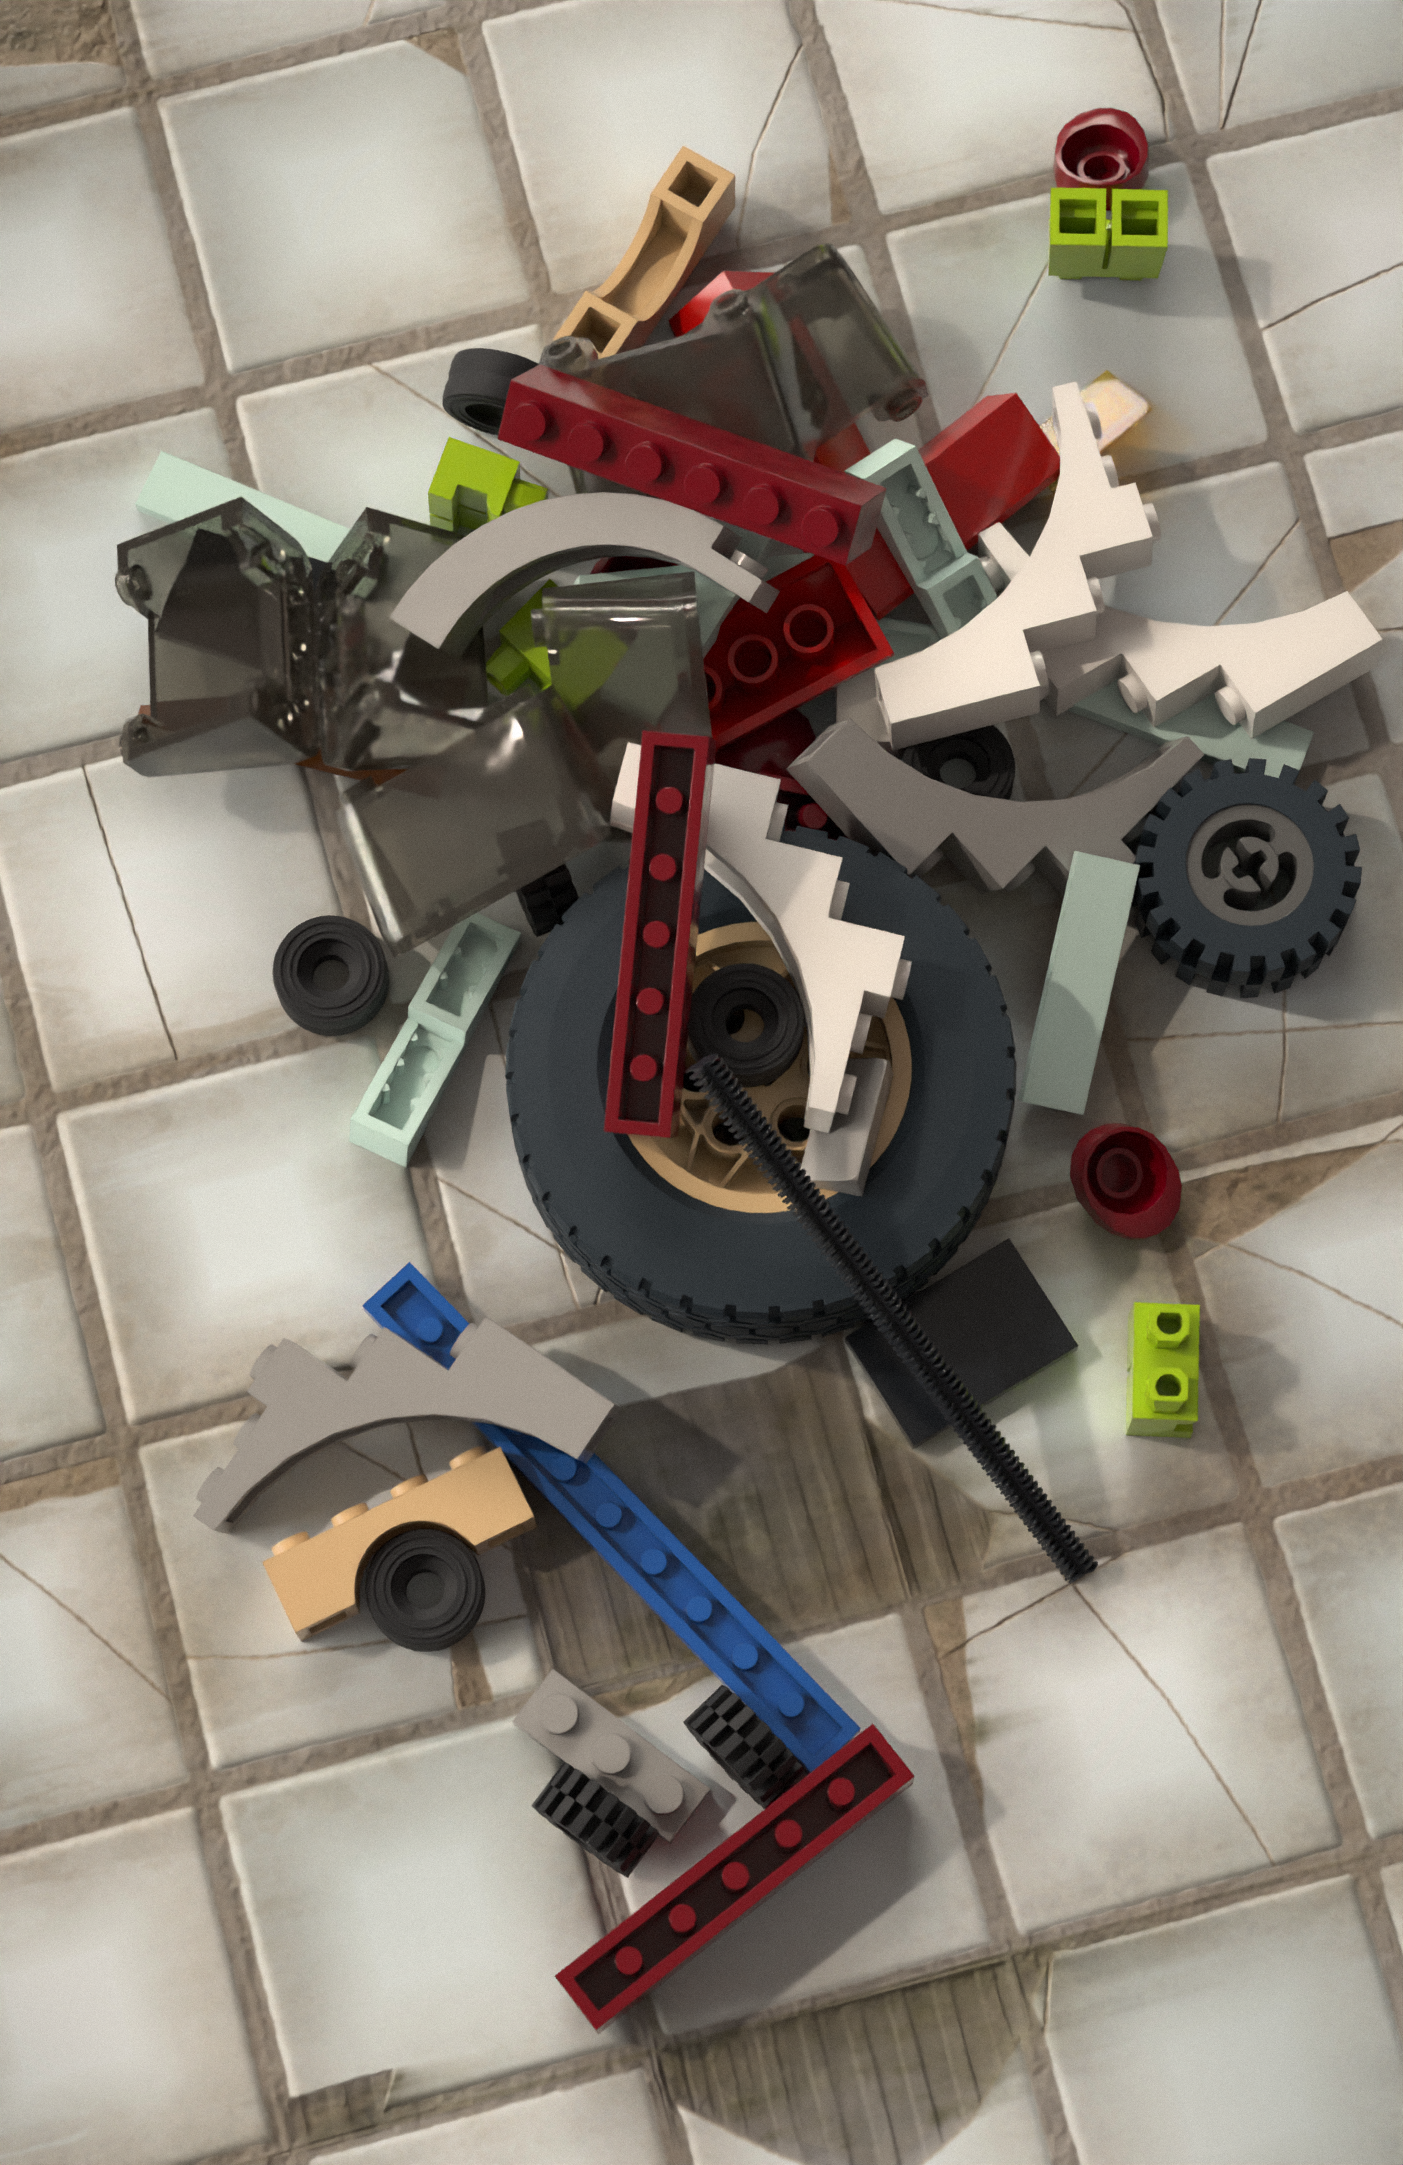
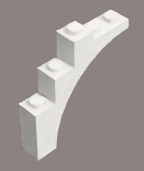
M1077 381L1052 387V419L1060 454V476L1049 519L1030 558L1002 594L964 627L921 652L875 667L876 695L892 750L1040 713V689L1049 686L1047 671L1041 653L1096 639L1097 614L1105 613L1103 594L1098 579L1151 566L1153 541L1161 539L1155 508L1152 503L1142 504L1136 483L1119 486L1116 468L1111 455L1100 456L1095 440L1102 438L1099 415L1093 401L1083 402Z
M1000 522L978 534V558L994 591H999L1002 594L1030 556ZM1348 591L1302 612L1258 623L1220 626H1198L1155 621L1105 605V613L1097 614L1096 639L1041 653L1047 671L1049 686L1040 689V701L1045 699L1055 715L1058 716L1072 708L1074 704L1119 679L1117 686L1127 706L1134 713L1142 710L1151 725L1156 727L1215 693L1216 702L1225 718L1233 725L1239 722L1249 737L1253 739L1377 667L1383 639Z
M628 742L612 801L610 825L633 833L641 745ZM714 763L704 869L736 895L772 939L794 982L804 1011L810 1068V1083L804 1127L829 1133L835 1112L848 1115L857 1076L845 1074L849 1052L863 1054L871 1017H885L890 997L903 1000L912 961L900 959L905 936L841 921L850 885L848 882L837 880L842 857L780 842L788 805L777 803L780 779Z

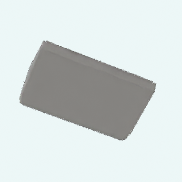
M850 1058L847 1060L845 1074L857 1076L848 1115L835 1112L829 1133L814 1129L810 1130L800 1170H806L805 1176L810 1175V1183L815 1182L816 1188L863 1196L893 1078L889 1060L879 1058Z

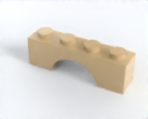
M682 146L651 192L640 227L616 269L599 288L591 292H584L553 338L556 370L614 390L734 210L735 174L689 148Z
M484 1446L470 1449L449 1462L452 1470L430 1481H428L425 1474L410 1478L395 1486L390 1491L393 1499L370 1510L366 1503L352 1506L331 1519L333 1528L312 1538L309 1537L307 1532H301L272 1547L274 1556L262 1563L300 1641L302 1642L360 1613L361 1583L369 1563L388 1541L404 1532L416 1529L443 1531L458 1538L479 1556L536 1528L535 1517L501 1447L488 1453Z

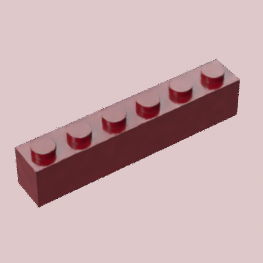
M541 364L511 379L497 438L500 441L845 566L871 548L887 490L885 487Z
M642 730L604 1132L664 1138L677 1137L679 1133L716 741L709 736Z
M871 1724L556 1974V1980L599 2035L913 1784L914 1774L876 1726Z

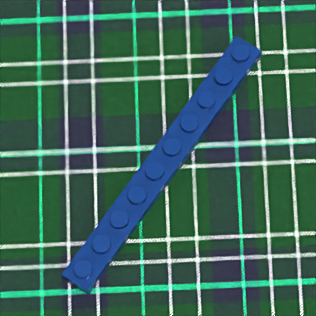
M410 1262L362 1305L364 1311L381 1329L386 1327L397 1333L446 1368L450 1369L456 1360L450 1355L451 1349L469 1323ZM472 1422L496 1448L501 1447L506 1459L732 1693L740 1697L744 1704L748 1705L762 1722L764 1721L770 1727L773 1734L780 1738L787 1746L786 1749L796 1757L800 1765L809 1774L849 1743L861 1731V1728L595 1453H593L586 1464L539 1438L495 1424Z

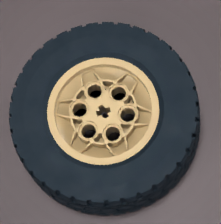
M784 824L780 838L781 843L842 857L837 880L848 882L850 885L841 921L905 936L900 959L912 961L903 1000L890 997L885 1017H871L863 1054L850 1051L848 1059L879 1058L889 1060L893 1072L863 1196L819 1188V1196L824 1195V1202H830L829 1209L834 1208V1215L839 1214V1221H844V1228L848 1227L849 1234L854 1235L853 1241H859L858 1247L864 1248L863 1254L868 1253V1260L872 1259L873 1266L878 1267L877 1273L882 1272V1279L888 1280L887 1286L891 1285L892 1292L896 1291L897 1298H901L903 1302L928 1283L927 1278L936 1275L958 1251L957 1247L966 1241L981 1217L982 1210L987 1205L998 1178L1009 1135L1016 1095V1060L1014 1057L1016 1049L1011 1019L1006 1014L1008 1007L996 975L990 973L992 966L975 937L971 939L968 936L970 929L949 904L946 906L940 904L941 896L917 875L913 879L908 877L906 867L881 852L876 857L869 854L870 849L866 845L840 835L837 841L828 839V832L800 826L796 827V832L785 831ZM620 865L593 885L594 892L589 895L584 892L562 916L564 923L561 925L556 924L537 952L539 958L531 963L519 991L521 997L515 1003L509 1029L510 1039L506 1051L505 1077L507 1079L506 1093L515 1150L527 1189L546 1227L552 1231L553 1238L572 1262L579 1264L581 1271L603 1291L613 1293L614 1299L638 1314L643 1315L645 1313L652 1316V1321L683 1332L684 1329L693 1331V1336L725 1342V1338L736 1339V1344L768 1345V1340H779V1344L812 1340L811 1335L821 1334L822 1337L853 1328L855 1322L862 1320L865 1323L871 1320L868 1317L870 1314L864 1312L866 1307L863 1308L859 1305L862 1300H855L854 1297L857 1294L853 1295V1293L849 1292L853 1287L849 1289L848 1286H845L849 1280L846 1282L840 1280L844 1273L840 1276L835 1273L840 1267L836 1269L831 1268L830 1265L835 1260L831 1263L826 1261L825 1259L830 1254L827 1256L821 1254L825 1247L821 1250L816 1248L820 1241L816 1244L811 1241L816 1235L810 1237L806 1234L811 1228L808 1230L802 1229L801 1227L806 1222L800 1224V1222L796 1221L801 1217L800 1215L796 1218L792 1215L796 1208L793 1211L788 1210L787 1207L792 1203L790 1202L786 1205L782 1202L787 1196L783 1198L778 1197L777 1194L782 1190L780 1189L776 1192V1190L772 1189L777 1185V1183L773 1185L768 1183L772 1176L767 1179L763 1177L767 1170L763 1172L758 1170L763 1164L761 1163L757 1166L753 1163L758 1157L756 1156L754 1159L749 1158L748 1155L753 1151L751 1150L747 1153V1151L743 1150L748 1144L746 1143L744 1146L739 1144L729 1146L722 1144L715 1138L714 1130L718 1125L727 1121L728 1117L724 1120L719 1118L724 1112L717 1113L714 1111L719 1106L718 1104L714 1107L710 1106L709 1103L714 1099L713 1097L709 1100L704 1098L709 1093L708 1091L703 1094L702 1092H689L683 1088L677 1137L664 1138L604 1132L629 866L624 870ZM704 869L692 994L697 986L714 971L739 963H752L770 968L783 976L795 989L794 982L770 936L743 902ZM742 1009L733 1013L743 1023L742 1028L737 1033L730 1035L733 1039L740 1042H749L761 1035L764 1029V1022L756 1012ZM806 1025L804 1027L800 1052L792 1066L783 1075L773 1080L772 1085L742 1089V1091L746 1090L748 1092L747 1098H752V1104H757L756 1111L761 1110L762 1117L767 1118L766 1124H772L771 1131L776 1130V1137L780 1136L782 1138L781 1144L786 1143V1150H791L790 1157L795 1156V1163L800 1162L801 1164L808 1139L802 1142H791L786 1140L778 1129L787 1119H805L810 1083ZM688 1043L686 1050L685 1071H687L690 1068V1066L696 1064L689 1050Z

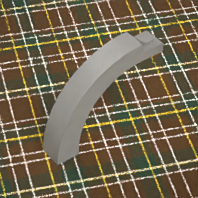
M597 492L571 494L542 500L510 511L480 526L450 547L424 571L405 593L389 618L437 649L460 659L480 628L516 593L558 569L603 557H648L673 562L695 570L714 580L765 613L768 612L780 591L762 580L768 568L736 549L742 537L697 511L666 500L637 494Z

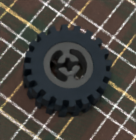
M1249 758L1244 773L1234 774L1232 759L1215 762L1210 778L1205 780L1199 768L1184 776L1180 791L1176 793L1170 787L1159 799L1155 815L1149 814L1142 831L1136 853V861L1134 862V864L1140 865L1131 907H1139L1135 924L1141 938L1152 934L1155 939L1151 954L1161 965L1170 957L1174 958L1179 963L1175 977L1188 985L1192 983L1196 973L1209 978L1210 982L1206 992L1222 997L1227 984L1240 985V998L1258 997L1263 984L1271 983L1275 994L1290 988L1296 974L1301 973L1304 979L1314 973L1319 968L1324 955L1330 956L1338 944L1357 901L1354 898L1361 884L1362 867H1354L1360 852V846L1356 834L1344 836L1343 832L1349 817L1341 804L1327 811L1323 807V803L1328 790L1316 780L1313 781L1307 791L1297 787L1295 782L1300 770L1283 764L1279 778L1264 775L1266 759ZM1243 837L1238 840L1234 853L1229 847L1225 849L1215 878H1207L1202 871V858L1213 846L1224 840ZM1237 866L1244 873L1252 869L1258 872L1256 881L1249 875L1238 879L1234 875ZM1278 869L1288 872L1290 876V892L1283 900L1264 910L1242 911L1253 909L1259 895L1264 901L1268 898Z

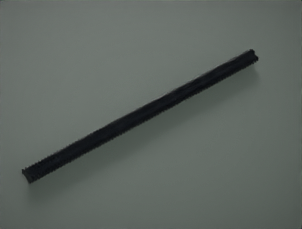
M718 1053L711 1054L690 1066L687 1072L693 1071L694 1074L689 1078L693 1079V1081L696 1078L699 1079L694 1083L695 1086L704 1085L699 1091L703 1094L706 1091L709 1092L704 1096L705 1099L709 1100L713 1097L714 1100L709 1103L710 1106L719 1105L714 1109L717 1113L724 1112L719 1118L724 1120L728 1117L724 1125H734L729 1129L732 1133L738 1131L733 1137L737 1139L743 1137L738 1143L742 1146L746 1143L748 1144L743 1149L747 1153L751 1150L753 1151L748 1157L752 1159L756 1156L758 1157L753 1163L757 1166L761 1163L763 1164L758 1168L762 1172L767 1170L763 1177L768 1179L772 1176L768 1183L771 1185L777 1183L772 1189L776 1190V1192L780 1189L782 1190L777 1194L778 1197L783 1198L787 1196L782 1202L786 1205L790 1202L792 1203L787 1207L788 1210L793 1211L796 1208L792 1215L796 1218L801 1215L796 1221L800 1222V1224L806 1222L801 1228L805 1230L811 1228L806 1234L810 1237L816 1235L811 1239L815 1244L820 1241L816 1248L821 1250L825 1247L821 1254H824V1256L830 1254L825 1260L830 1263L835 1260L830 1265L831 1268L836 1269L840 1267L835 1271L839 1276L844 1273L840 1280L844 1282L849 1280L845 1284L849 1289L853 1287L849 1292L853 1293V1295L857 1294L854 1297L855 1300H862L859 1305L863 1308L866 1307L864 1312L870 1314L868 1317L872 1318L873 1324L879 1327L878 1330L882 1333L886 1332L883 1337H886L887 1340L890 1339L888 1344L895 1345L892 1349L899 1352L897 1354L898 1357L904 1358L902 1363L908 1365L906 1368L913 1371L911 1375H915L916 1381L922 1384L920 1387L925 1389L926 1395L929 1394L930 1400L936 1403L935 1407H938L939 1412L945 1416L944 1419H948L949 1425L955 1428L953 1431L957 1432L959 1439L962 1438L963 1444L969 1447L968 1451H971L972 1456L976 1457L977 1463H981L982 1470L985 1469L986 1475L992 1478L991 1482H995V1487L999 1488L1001 1495L1004 1494L1005 1500L1010 1503L1009 1506L1014 1508L1015 1513H1018V1518L1023 1519L1024 1526L1027 1525L1028 1531H1032V1534H1034L1033 1538H1036L1037 1543L1041 1544L1042 1550H1046V1555L1050 1556L1052 1563L1055 1562L1056 1568L1061 1571L1060 1574L1064 1575L1065 1580H1069L1071 1584L1077 1579L1084 1577L1085 1574L1093 1572L1098 1566L1097 1561L1093 1562V1555L1089 1556V1550H1084V1543H1079L1080 1538L1075 1537L1074 1530L1070 1531L1071 1526L1069 1524L1066 1525V1519H1061V1513L1056 1512L1057 1507L1052 1506V1500H1047L1048 1495L1046 1493L1042 1494L1043 1488H1038V1482L1033 1481L1034 1476L1028 1475V1468L1024 1469V1463H1019L1020 1457L1015 1456L1014 1449L1010 1450L1009 1443L1005 1444V1437L1000 1438L1001 1432L996 1431L995 1424L991 1425L992 1420L990 1418L986 1419L987 1413L982 1412V1406H977L978 1401L976 1399L972 1400L973 1394H967L968 1388L963 1387L964 1382L962 1380L958 1381V1374L953 1375L954 1369L949 1368L948 1361L944 1362V1355L939 1356L940 1350L935 1349L934 1342L930 1343L929 1336L925 1337L926 1331L920 1330V1323L915 1324L916 1318H911L912 1312L906 1311V1304L901 1305L902 1299L897 1298L896 1291L892 1292L891 1285L887 1286L888 1280L882 1279V1272L877 1273L878 1267L873 1266L872 1259L868 1260V1253L863 1254L864 1248L858 1247L859 1241H853L854 1235L849 1234L848 1227L844 1228L845 1222L839 1221V1214L834 1215L835 1209H829L830 1202H824V1195L819 1196L820 1189H815V1182L810 1183L811 1177L810 1175L805 1176V1169L800 1170L801 1163H795L796 1157H790L791 1150H786V1143L781 1144L782 1138L780 1136L776 1137V1130L771 1131L772 1124H766L767 1118L762 1117V1111H756L757 1104H752L751 1097L747 1098L748 1092L746 1090L742 1091V1084L737 1085L738 1079L737 1077L732 1078L733 1072H727L728 1065H722V1057L718 1058Z

